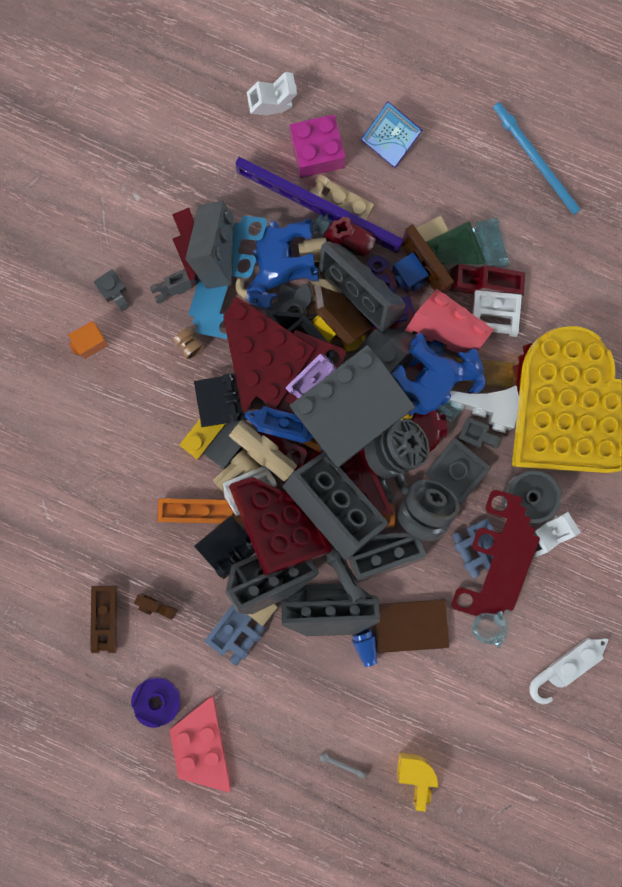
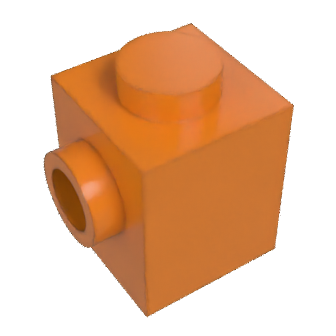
M94 321L68 334L72 341L69 343L71 350L75 355L79 354L84 359L109 346Z

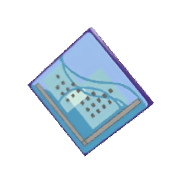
M387 101L361 140L391 166L396 168L423 130Z

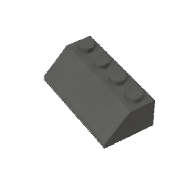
M325 242L322 244L319 273L381 332H384L402 318L406 305L399 295H395L383 280L378 279L367 265L362 264L351 250H347L342 244Z
M325 451L292 473L283 485L286 492L345 560L353 556L389 524L340 467L337 468Z

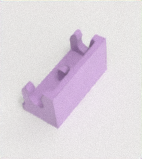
M319 354L286 389L297 398H300L335 371L337 367L325 355Z

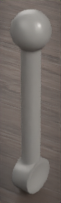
M327 753L320 755V760L323 763L329 762L363 779H366L368 775L362 770H357L330 758Z

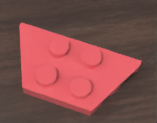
M211 696L170 728L178 779L229 792L231 791L214 696Z

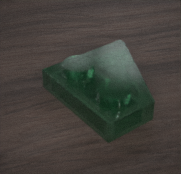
M470 221L426 241L440 263H486Z

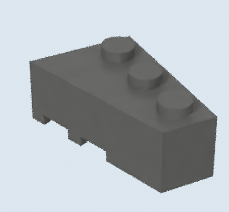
M224 201L198 206L185 258L207 289L232 285L234 216Z
M409 533L377 534L351 556L349 561L355 578L360 583L423 561L426 558V553L421 540Z

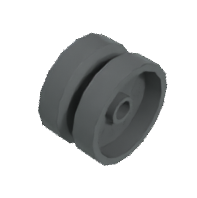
M527 471L512 477L503 489V492L522 497L520 505L526 507L525 516L531 519L529 524L542 523L551 519L558 511L561 503V491L557 482L550 475L541 471ZM529 494L530 497H533V501L529 500ZM502 496V505L505 509L507 507V500Z
M424 479L416 481L411 486L406 498L399 506L397 515L400 524L409 534L420 540L432 542L439 540L445 535L450 524L458 515L460 506L454 493L445 485L433 480Z

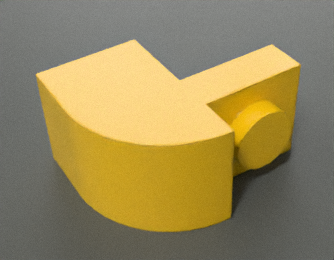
M399 753L397 780L399 783L415 785L414 808L416 811L426 812V804L431 803V789H428V787L438 788L437 776L430 763L423 757L415 754Z

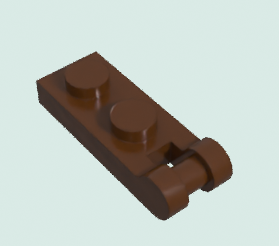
M117 585L91 586V653H100V651L116 653ZM100 635H107V641H100Z

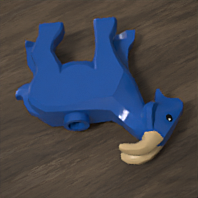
M311 219L290 223L283 228H279L275 221H270V224L266 226L263 238L256 241L257 249L253 250V255L256 258V263H259L260 269L257 277L249 285L248 289H245V283L242 282L240 277L236 280V290L244 300L256 307L269 310L272 300L277 297V294H268V290L299 279L320 282L318 268H312L315 267L314 254L292 257L290 244L295 237L312 239L314 233Z

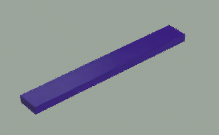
M238 157L235 163L238 174L331 221L340 220L343 216L350 218L354 224L376 237L375 243L395 253L399 252L403 242L402 238Z

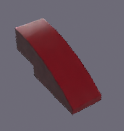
M186 208L172 214L180 232V236L172 238L193 287L197 285L198 276L185 258L194 220L190 208Z
M457 264L450 269V277L454 283L449 291L474 294L475 290L524 295L525 272L487 265L475 267Z

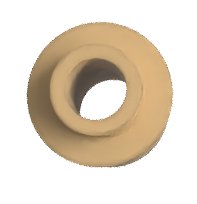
M326 238L304 240L303 243H298L299 256L313 253L315 262H320L321 246L326 242Z

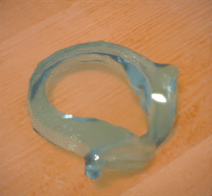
M501 611L498 614L482 613L473 621L472 631L480 643L494 644L500 649L501 644L506 638L507 622ZM487 619L502 627L503 630L491 638H483L477 632V624L479 621Z

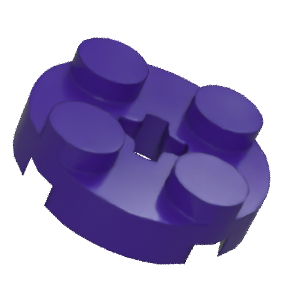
M162 677L148 678L135 689L132 695L131 705L136 719L141 724L151 728L160 727L171 722L179 712L181 705L179 689L168 679ZM159 696L163 704L162 706L158 705L155 709L152 707L153 703L150 701V698Z

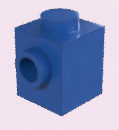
M414 253L395 263L392 269L397 286L400 289H404L406 293L412 290L417 292L426 285L425 282L429 276Z

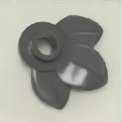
M303 284L296 291L287 285H280L278 302L272 303L269 310L292 313L299 311L307 317L306 309L312 302L310 288L307 284Z

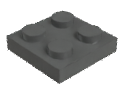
M453 438L424 475L430 480L445 485L454 493L459 504H462L491 467L456 438Z

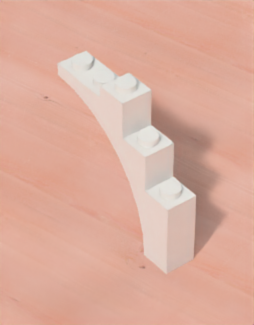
M516 386L488 394H468L450 391L451 398L447 402L450 404V408L463 411L464 408L472 410V414L479 417L489 415L487 425L493 426L492 430L506 433V430L514 429L519 401Z

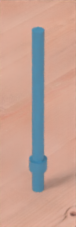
M500 102L496 103L493 109L503 121L501 123L506 131L512 133L573 215L577 214L581 209L518 127V121L513 115H509Z

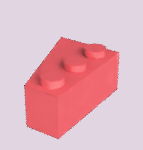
M438 289L420 307L405 331L411 334L413 331L425 335V340L430 342L436 340L446 344L445 348L455 353H466L471 348L478 351L494 330Z

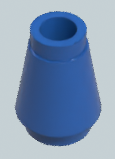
M365 629L352 635V643L364 667L377 664L375 634L371 633V629Z

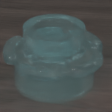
M320 214L312 224L315 226L314 232L317 231L322 235L333 221L328 217L329 214L325 216Z

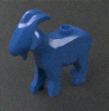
M417 333L410 342L409 346H411L409 352L425 365V368L420 371L414 382H411L406 377V372L402 365L397 366L391 374L415 406V409L409 413L411 415L414 412L425 415L430 411L438 409L440 405H445L451 398L450 391L458 381L473 380L472 386L468 390L469 394L473 392L479 393L486 383L484 366L476 349L471 348L466 353L459 352L458 354L462 358V363H459L453 359L436 354L426 344L425 337L421 333Z

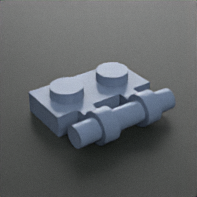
M488 518L465 528L469 535L467 539L463 540L460 532L451 535L455 543L453 546L456 552L459 551L464 561L463 566L466 571H469L472 579L481 575L477 566L483 564L486 571H488L493 556L478 551L479 557L473 559L467 548L472 545L479 528L494 531ZM483 534L479 537L478 544L480 547L488 549L494 544V539L489 534Z
M232 604L204 642L222 656H224L228 649L233 651L234 654L229 661L237 666L242 659L245 660L248 656V650L255 641L258 642L261 639V633L266 627L264 625L261 626L259 623L254 628L248 626L247 624L252 618L248 614L238 613ZM243 631L248 636L239 646L234 641Z

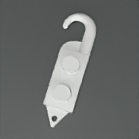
M586 638L550 664V667L532 680L529 687L532 699L540 704L552 702V697H540L538 695V688L548 680L557 687L568 686L604 659L602 655L608 639L590 640Z

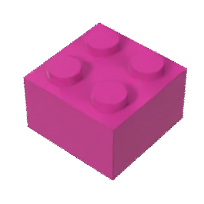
M335 114L290 124V138L300 178L344 168L345 154Z

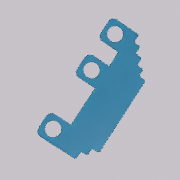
M242 216L240 223H234L232 276L249 278L252 275L256 262L255 256L240 254L238 251L242 239L258 241L263 238L267 225L265 218ZM253 222H260L262 225L261 232L255 236L250 235L249 226ZM243 259H248L251 263L250 269L245 273H240L237 268L238 263ZM199 278L188 314L194 317L193 324L197 325V334L228 339L227 334L221 333L219 329L221 322L224 320V314H220L228 286L207 289Z

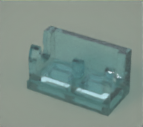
M498 218L476 222L473 232L482 266L508 267L510 261L506 256Z

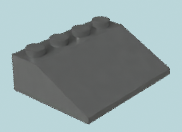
M368 345L289 405L337 468L415 409V406Z

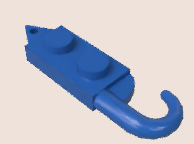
M264 406L261 410L245 413V418L255 425L259 432L301 443L309 442L313 439V436L295 414Z

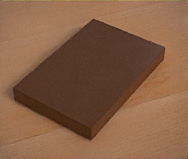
M413 224L405 230L402 247L408 255L411 253L415 254L429 275L427 282L434 291L438 289L442 293L447 294L454 281Z
M445 599L379 604L380 622L375 624L378 653L449 648Z

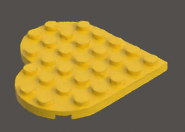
M578 326L554 328L542 334L529 348L522 366L512 466L613 473L622 470V380L615 379V363L612 353L600 340L601 337L593 331Z

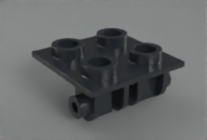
M224 374L220 377L194 381L201 427L248 420L245 418V412L241 408L235 374Z
M231 515L194 546L216 570L215 572L221 579L229 576L233 564L245 560L256 553L249 535Z

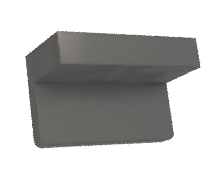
M238 421L227 423L204 451V454L222 469L227 468L231 464V460L243 449V447L239 446L229 437V434L239 424Z

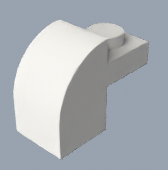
M285 72L274 83L258 81L246 92L250 113L271 115L282 113L292 108L291 100L297 95L293 73Z
M568 512L559 516L556 515L535 527L534 535L539 536L540 540L533 558L549 552L559 543L576 537L581 533Z

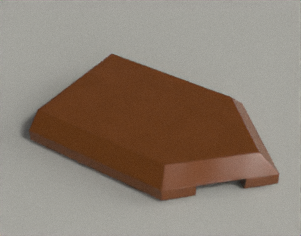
M315 284L312 286L313 295H316V313L346 346L351 345L373 328L343 294Z

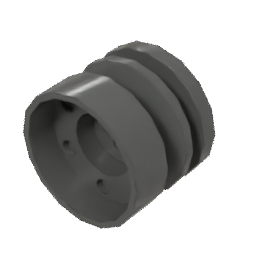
M408 419L398 421L364 448L365 457L370 468L375 474L388 479L424 465L429 456V444L424 431L418 424Z

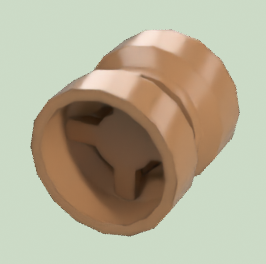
M192 327L185 328L173 339L177 347L182 348L186 359L193 358L205 348L202 340L196 338V333Z

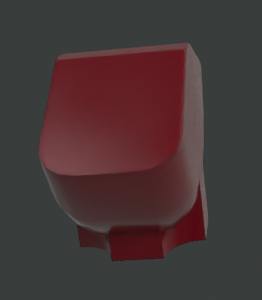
M344 216L340 220L331 221L323 234L326 242L342 244L347 250H351L354 255L358 256L368 255L376 242L374 235L354 224L350 218Z
M437 409L425 415L414 413L412 421L418 424L424 431L428 439L430 453L436 448L441 438L447 437L446 414H440Z

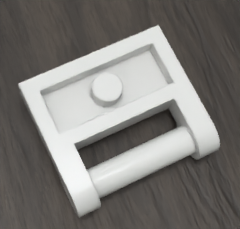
M475 290L472 314L480 319V316L511 319L510 325L485 323L494 329L492 331L494 333L509 334L510 337H517L522 295Z

